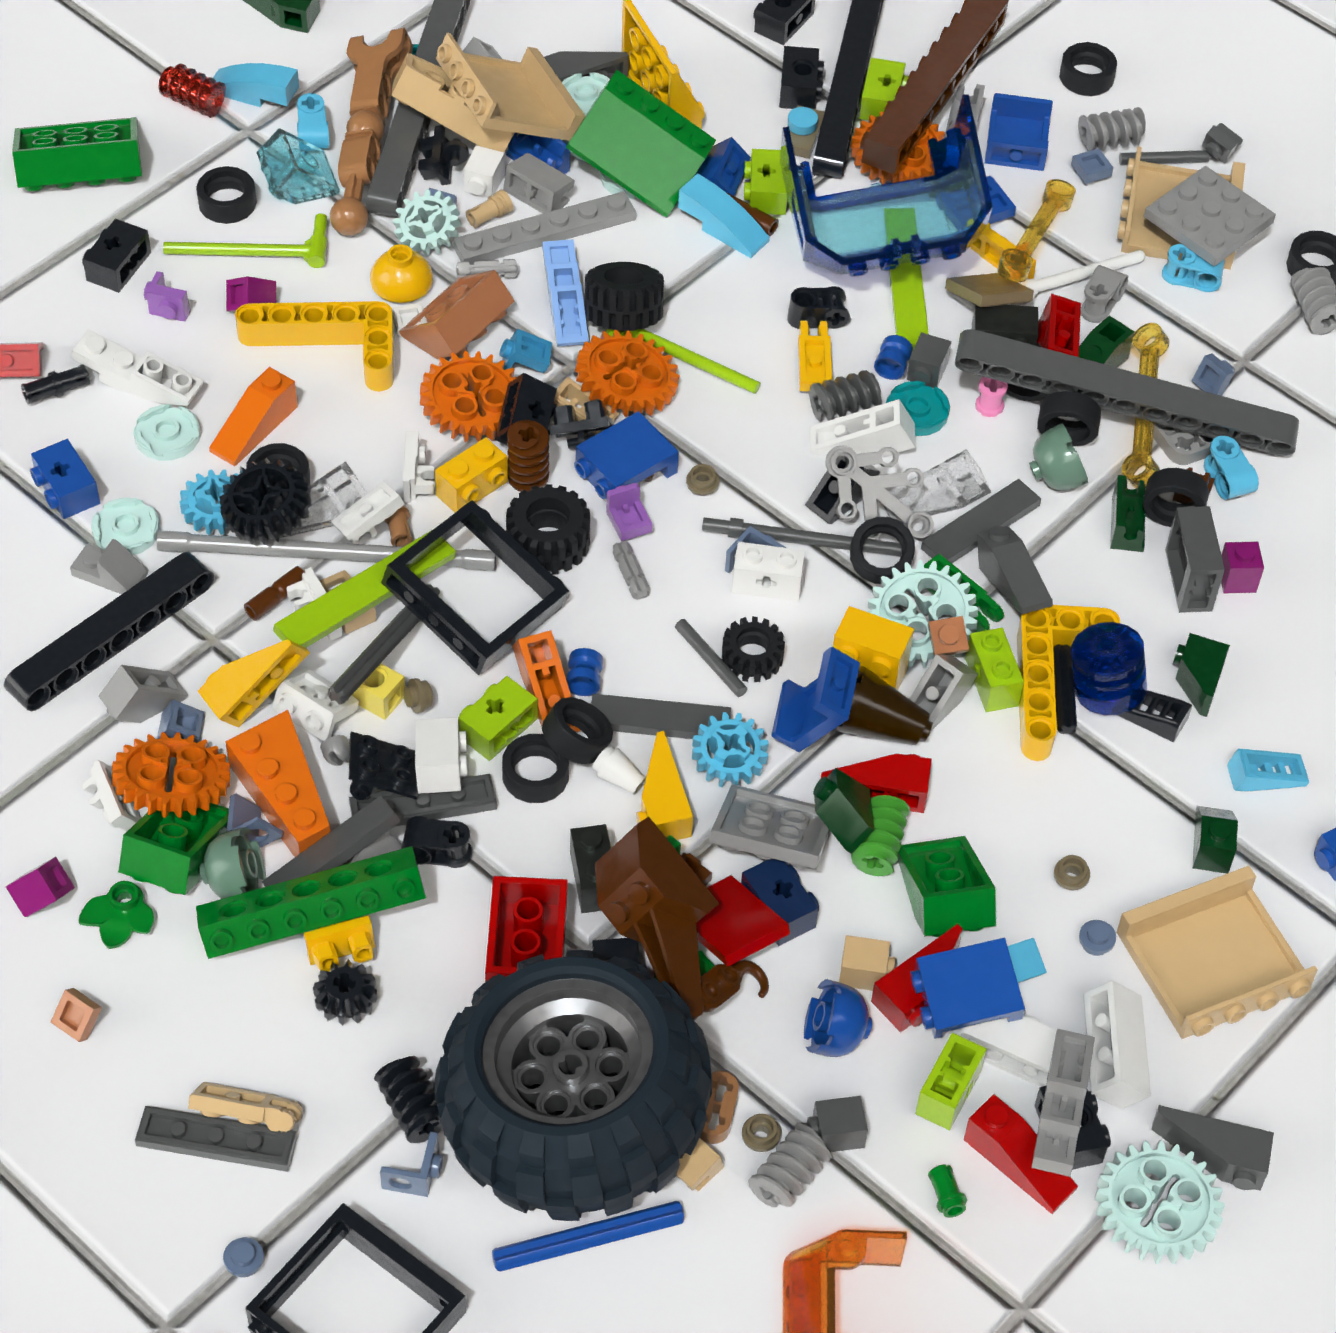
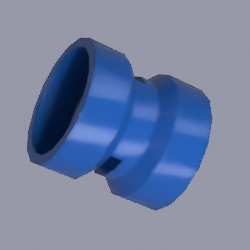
M890 335L885 337L880 347V353L874 362L875 371L885 379H900L906 371L907 362L912 354V344L902 336Z
M575 649L570 653L568 661L570 671L566 675L569 690L574 695L592 696V694L598 693L600 689L601 678L599 673H601L603 668V656L593 649Z

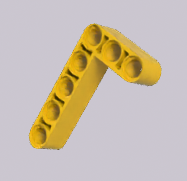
M385 302L249 303L240 306L235 312L238 340L246 346L363 344V366L366 386L373 391L380 392L389 389L393 385L392 308Z
M1053 605L1021 615L1017 632L1018 667L1024 680L1019 703L1020 747L1022 753L1028 759L1034 761L1047 759L1052 752L1057 731L1054 646L1067 644L1072 648V651L1103 653L1110 651L1115 645L1120 626V618L1115 611L1100 607Z

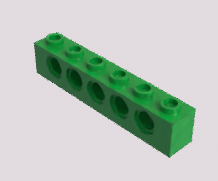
M410 846L196 906L197 923L207 957L211 959L425 899L426 895L414 850Z

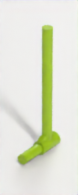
M322 213L315 216L313 235L304 244L164 242L163 253L179 255L303 257L309 266L321 268L325 264L327 238L325 235L327 216Z
M607 329L606 333L612 337L614 330ZM645 329L630 331L633 338H637L641 333L645 342L654 339L653 346L655 348L664 346L665 353L756 394L759 390V381ZM618 330L621 336H625L627 331Z

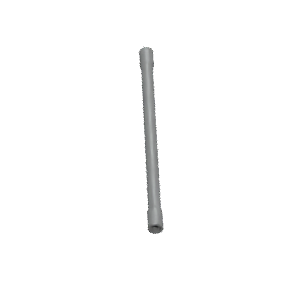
M161 530L157 534V550L173 552L201 551L379 562L403 548L398 546L279 539V543L274 539H269L266 545H264L259 539L254 544H251L246 538L240 540L239 537L199 535L189 532ZM455 550V558L442 565L471 570L495 571L496 554L491 550Z

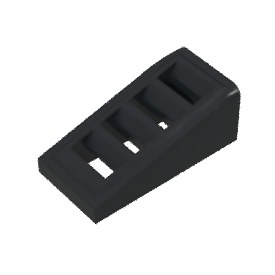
M1126 685L1112 707L1111 712L1174 742L1189 718L1192 704L1177 698ZM1130 698L1136 700L1133 707L1126 706ZM1142 704L1148 706L1146 711L1139 710ZM1154 710L1159 711L1160 714H1153Z

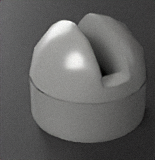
M333 736L321 743L320 749L323 757L331 765L340 766L343 764V761L349 760L350 745L346 736Z

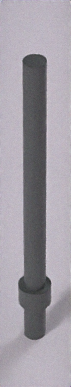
M704 517L702 525L703 531L726 533L730 538H739L751 526L761 533L773 537L775 540L850 550L853 538L851 536L744 523V519L732 517L730 521ZM866 539L862 552L901 557L902 547L900 543Z

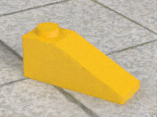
M289 639L221 666L207 678L206 683L198 690V693L219 720L239 728L310 652L307 648Z
M660 731L656 734L642 793L641 811L636 812V819L638 824L647 817H650L666 838L671 835L676 840L692 837L693 815L665 732Z

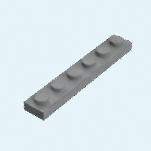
M625 191L453 238V248L461 262L469 261V264H474V261L495 260L541 247L545 241L566 240L636 220V210Z

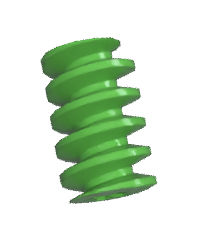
M878 795L871 798L874 830L852 853L851 859L857 869L865 874L887 876L894 872L892 865L898 859L897 852L901 848L900 840L904 836L903 829L907 824L906 817L909 815L910 807L904 800L897 797Z

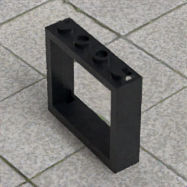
M473 500L389 563L381 581L397 599L478 675L482 674L510 651L518 639L527 637L560 610L569 593V590L558 577L553 576L540 564L535 555L526 551L509 531L504 530L492 519L487 510L479 507ZM464 526L543 599L489 644L410 570L411 567Z
M342 1203L245 1307L249 1324L248 1329L251 1333H290L271 1317L343 1239L347 1240L440 1311L422 1333H449L466 1313V1295L346 1204Z

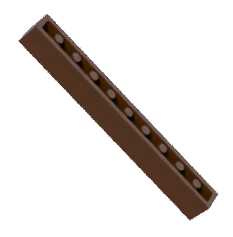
M1009 0L964 1L960 13H955L950 26L944 27L938 42L934 41L932 43L929 54L922 56L917 70L910 72L905 86L901 85L898 88L895 99L888 101L883 115L876 117L871 131L864 133L860 142V149L863 150L862 163L892 174L897 172L1003 27Z

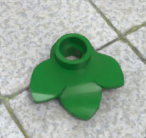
M119 881L110 888L107 895L92 898L86 903L79 915L80 925L100 927L101 940L108 949L117 948L125 944L133 931L148 934L154 923L153 911L144 903L142 890L130 881ZM123 899H131L128 902L120 903Z

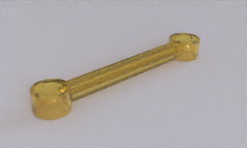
M1052 179L1046 183L1041 199L1043 204L1015 249H1006L1002 253L997 272L1002 278L1011 282H1024L1028 278L1033 262L1031 256L1058 212L1068 211L1071 207L1076 193L1073 185L1059 179Z
M1147 323L1136 330L1132 343L1140 353L1139 374L1158 379L1159 357L1167 351L1170 341L1157 323ZM1155 337V340L1151 344L1145 346V344L1150 339ZM1136 417L1133 452L1123 462L1122 473L1124 476H1127V480L1134 488H1138L1140 480L1145 482L1146 488L1148 478L1154 472L1160 470L1158 464L1152 458L1154 422ZM1145 465L1146 469L1142 473L1134 475L1140 467Z

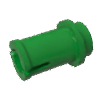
M946 1164L934 1167L929 1171L928 1177L938 1198L936 1205L938 1211L947 1218L961 1215L966 1210L967 1198L958 1188L952 1167L950 1165L946 1167Z

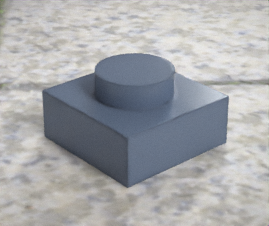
M1099 148L1072 157L1071 165L1085 184L1112 176L1114 167Z

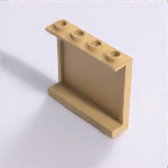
M446 33L442 44L438 47L436 60L482 128L570 141L585 117L538 48L527 47L521 62L464 53L451 33Z
M1137 146L1135 158H1129L1126 176H1131V179L1126 178L1123 196L1128 197V200L1123 199L1120 217L1125 218V221L1120 220L1117 239H1122L1121 252L1130 253L1141 250L1145 253V256L1169 260L1167 254L1170 247L1181 243L1144 218L1145 209L1198 170L1140 161L1142 147ZM1233 161L1230 175H1219L1243 191L1246 163ZM1235 252L1225 258L1224 269L1231 270ZM1182 253L1179 254L1178 260H1181Z
M1250 866L1137 907L1121 915L1116 933L1181 1039L1194 1034L1197 1037L1203 1036L1217 1025L1225 1022L1229 1024L1236 1023L1250 1012L1258 1009L1261 1011L1269 1010L1279 1001L1291 996L1292 998H1299L1308 993L1312 988L1311 985L1318 969L1316 966L1304 969L1252 889L1257 876Z

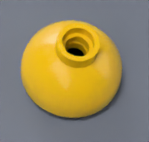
M397 244L383 253L374 262L370 274V283L374 292L381 298L391 302L405 303L423 297L431 289L433 273L429 262L421 254L412 250L407 245Z

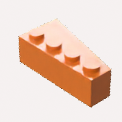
M288 710L225 741L230 768L255 803L261 808L270 824L283 831L281 839L294 857L331 832L327 816Z

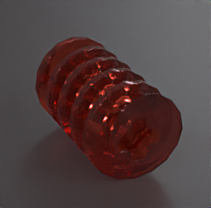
M182 63L175 67H167L159 79L158 88L162 96L179 102L181 105L189 107L193 111H198L209 118L215 117L221 110L226 94L225 83L220 81L216 83L214 78H207L204 73H197L195 69L187 68Z

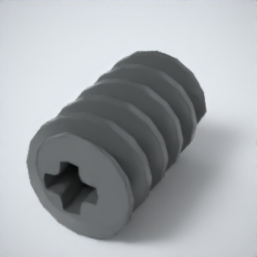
M867 370L860 371L858 375L855 373L848 374L846 378L839 376L834 381L825 380L822 385L820 383H813L809 390L811 407L816 419L819 421L822 414H825L828 421L833 420L835 410L839 417L846 416V407H848L852 414L858 412V404H860L862 410L870 408V401H872L874 407L882 405L879 383L875 375Z

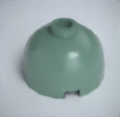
M1063 423L1047 430L1036 440L1033 447L1034 461L1030 462L1029 465L1037 481L1043 478L1050 488L1067 491L1088 483V477Z
M237 828L220 834L209 843L205 851L204 863L200 864L201 879L204 884H209L211 890L221 899L258 889V879H266L260 846L257 841L250 842L246 835L252 833L249 828Z

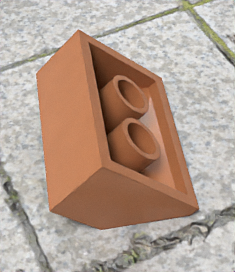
M495 270L460 277L426 306L421 313L417 314L399 333L403 338L436 359L451 357L453 352L459 357L464 351H467L466 345L486 334V327L490 323L502 319L507 314L506 309L514 302V299ZM425 316L428 323L416 325Z

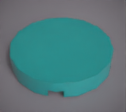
M921 381L904 382L895 386L887 397L886 403L900 399L915 423V436H928L936 433L947 423L950 411L949 400L944 392L936 386L933 389Z

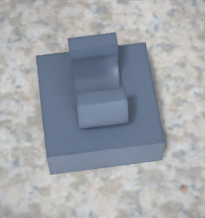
M1211 353L1204 356L1191 381L1203 391L1222 396L1235 373V368L1226 360L1221 361Z

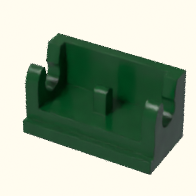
M1117 475L1112 496L1110 549L1144 552L1145 510L1143 499L1145 482L1143 480L1138 482V488L1128 489L1127 476Z

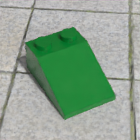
M210 803L208 811L198 807L196 815L193 816L188 811H183L181 818H178L175 812H169L166 818H163L161 811L158 810L152 815H148L147 812L123 834L118 872L130 876L136 881L148 882L165 888L170 893L186 895L201 880L200 864L204 863V855L209 843L220 834L227 832L229 808Z
M965 836L901 845L900 851L897 852L898 862L914 917L924 937H940L956 924L963 928L962 931H979L985 927L996 926L995 886Z

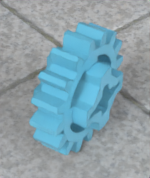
M211 469L208 471L207 477H203L198 473L196 474L197 482H186L187 490L180 491L181 501L179 503L181 514H184L186 524L193 522L195 531L205 527L208 535L213 532V529H218L222 535L225 533L227 525L225 523L226 520H223L220 513L219 496L224 494L223 485L231 483L225 469L220 472V475H215Z
M723 712L722 720L720 721L714 716H710L708 726L700 724L698 735L693 737L692 746L695 748L692 749V759L698 760L696 765L697 772L707 770L706 780L709 782L714 777L718 778L719 787H723L726 781H731V784L738 785L740 779L750 784L752 773L760 776L763 769L762 765L767 763L768 753L766 751L768 750L769 742L768 740H761L764 734L763 728L754 730V719L752 718L746 723L742 722L741 713H737L735 719H729L727 712ZM747 741L750 742L753 748V754H751V748L746 745ZM707 745L710 747L709 751L714 754L713 759L708 754Z

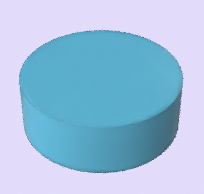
M797 107L789 112L787 125L791 132L797 135H809L817 129L818 115L814 110L807 107Z

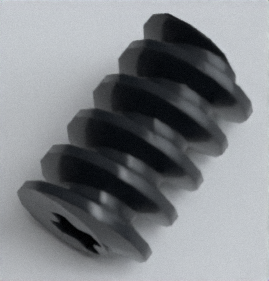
M408 1056L390 1062L380 1068L374 1077V1080L378 1082L380 1092L385 1096L386 1103L391 1107L393 1116L398 1119L399 1127L405 1132L406 1140L410 1143L425 1142L429 1139L430 1132L439 1133L442 1130L435 1092L431 1093L433 1083L425 1080L427 1073L423 1068H418L420 1060L416 1056Z

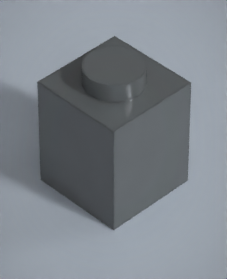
M921 332L909 359L906 380L921 381L926 386L932 388L934 386L938 387L948 364L952 341Z
M861 1096L815 1101L813 1116L807 1117V1126L820 1136L830 1152L865 1148L868 1128Z

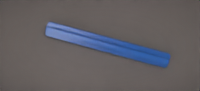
M673 1201L505 1245L492 1250L493 1263L496 1270L501 1272L672 1227L684 1222V1212L680 1202Z

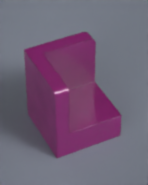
M249 276L226 280V311L235 313L240 306L249 303H276V281Z
M57 857L48 860L5 886L24 917H28L57 901L75 888Z

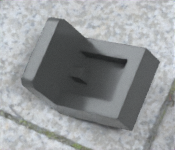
M1219 123L1217 127L1213 125L1207 132L1201 146L1211 156L1218 158L1225 164L1242 144L1243 139L1223 123Z

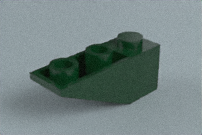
M243 0L279 27L309 33L320 12L319 0Z
M1109 315L1079 346V358L1119 367L1129 358L1135 331Z

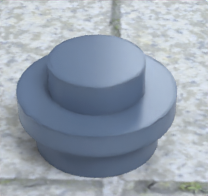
M1091 920L1081 927L1079 941L1087 953L1100 956L1113 949L1116 942V932L1105 921Z
M242 1237L228 1244L224 1250L223 1261L226 1269L231 1274L244 1278L252 1276L261 1268L264 1261V1253L261 1245L256 1240Z

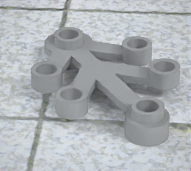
M836 446L828 452L825 465L829 474L837 478L839 502L836 505L835 511L838 517L852 519L857 513V505L852 501V479L861 486L864 521L878 517L877 499L905 522V526L910 530L912 537L926 538L932 533L934 522L929 514L913 512L885 489L898 486H907L909 488L921 486L924 481V475L921 470L909 468L903 473L869 476L859 468L880 464L883 467L894 466L899 458L898 452L894 448L884 447L878 452L856 454L848 446ZM885 451H890L893 455L892 461L888 464L882 459ZM839 456H844L847 460V465L843 469L838 468L836 465V460ZM911 472H915L918 475V481L915 484H911L908 481V475ZM844 503H849L852 507L851 513L847 516L841 512V507ZM917 518L923 522V527L919 531H915L912 526L913 521ZM876 533L867 539L877 540L881 537L882 533Z

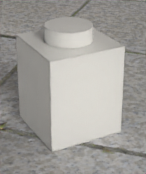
M476 145L463 169L464 192L487 198L493 196L505 176V153Z

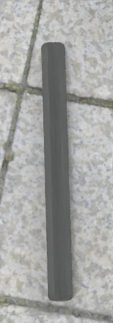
M426 584L437 596L440 594L438 587ZM405 606L329 688V699L331 701L335 700L338 704L345 703L420 619Z

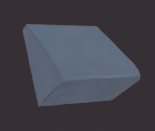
M172 700L161 714L157 739H160L161 732H165L168 738H173L179 732L181 739H187L190 735H194V742L198 743L201 737L205 712Z

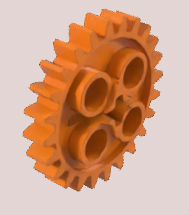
M870 115L869 122L861 121L860 128H855L851 142V157L855 158L854 165L861 166V173L870 172V180L877 177L881 178V185L888 180L891 181L892 187H896L898 182H902L903 186L908 188L911 181L915 185L920 186L921 179H930L931 175L937 176L940 169L945 168L948 158L949 141L944 139V131H938V124L930 125L895 174L861 162L863 150L860 149V142L864 133L871 131L876 117Z
M614 330L611 337L603 331L601 338L593 335L590 343L585 341L582 350L579 351L575 372L578 373L576 381L583 383L581 387L582 392L591 391L590 401L595 399L602 400L604 406L607 404L611 406V413L613 414L618 409H621L624 417H627L629 411H634V413L639 411L642 414L644 410L651 416L654 409L662 411L664 405H669L672 397L675 396L680 375L676 374L678 365L671 364L672 355H663L664 346L655 348L653 346L655 340L651 339L645 342L641 333L637 338H633L629 330H627L625 336H621L618 330Z
M464 351L463 358H458L453 352L451 353L450 361L440 357L439 366L430 365L429 373H424L423 382L420 386V405L424 406L423 415L431 416L430 425L440 423V433L448 429L451 430L452 439L456 438L458 434H463L464 442H468L470 436H475L477 442L482 440V435H486L493 441L495 432H497L507 386L517 378L513 377L515 369L509 368L504 370V360L496 364L493 363L492 354L486 360L481 359L480 351H477L475 357H470L469 353Z
M161 732L160 739H155L152 735L148 734L146 742L136 738L134 739V747L124 745L123 753H116V761L112 763V786L116 787V795H124L123 802L125 804L134 802V810L147 807L148 815H152L158 810L161 811L163 818H166L169 812H175L176 816L181 818L183 811H188L194 816L198 807L208 811L210 803L218 805L220 803V796L226 797L227 788L230 787V763L226 762L225 754H218L217 746L207 748L206 739L196 743L194 742V735H190L187 739H181L179 732L173 738H168L165 732ZM172 757H176L172 791L166 792L170 761Z

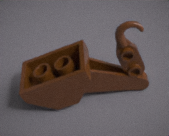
M650 817L635 825L595 863L598 907L622 936L641 942L658 981L661 983L665 980L690 1007V1014L694 1021L702 1015L703 1011H714L737 993L744 974H750L758 981L760 985L758 996L760 998L766 996L769 990L768 978L759 965L749 960L738 961L729 967L725 964H717L700 977L696 924L717 907L719 902Z

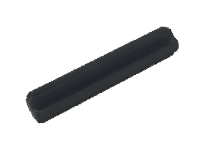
M1058 644L1053 648L1057 730L1061 734H1073L1076 732L1077 714L1072 648L1067 644Z

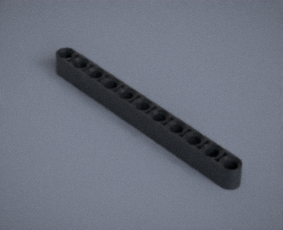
M852 0L815 149L812 166L813 174L842 178L884 0Z

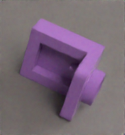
M156 271L152 281H148L144 289V299L148 302L149 314L185 322L190 313L187 291L166 287L164 273Z
M638 483L618 486L607 492L606 513L621 541L652 532V522L640 501V487Z

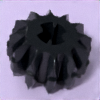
M349 959L344 964V967H339L336 963L332 962L330 966L331 972L320 970L318 975L319 982L314 983L315 1006L318 1011H324V1017L327 1021L338 1017L339 1023L342 1026L346 1022V1018H352L356 1023H359L361 1019L360 1013L370 1015L373 1010L372 1003H375L378 998L377 989H375V977L373 974H367L363 963L352 968V962Z

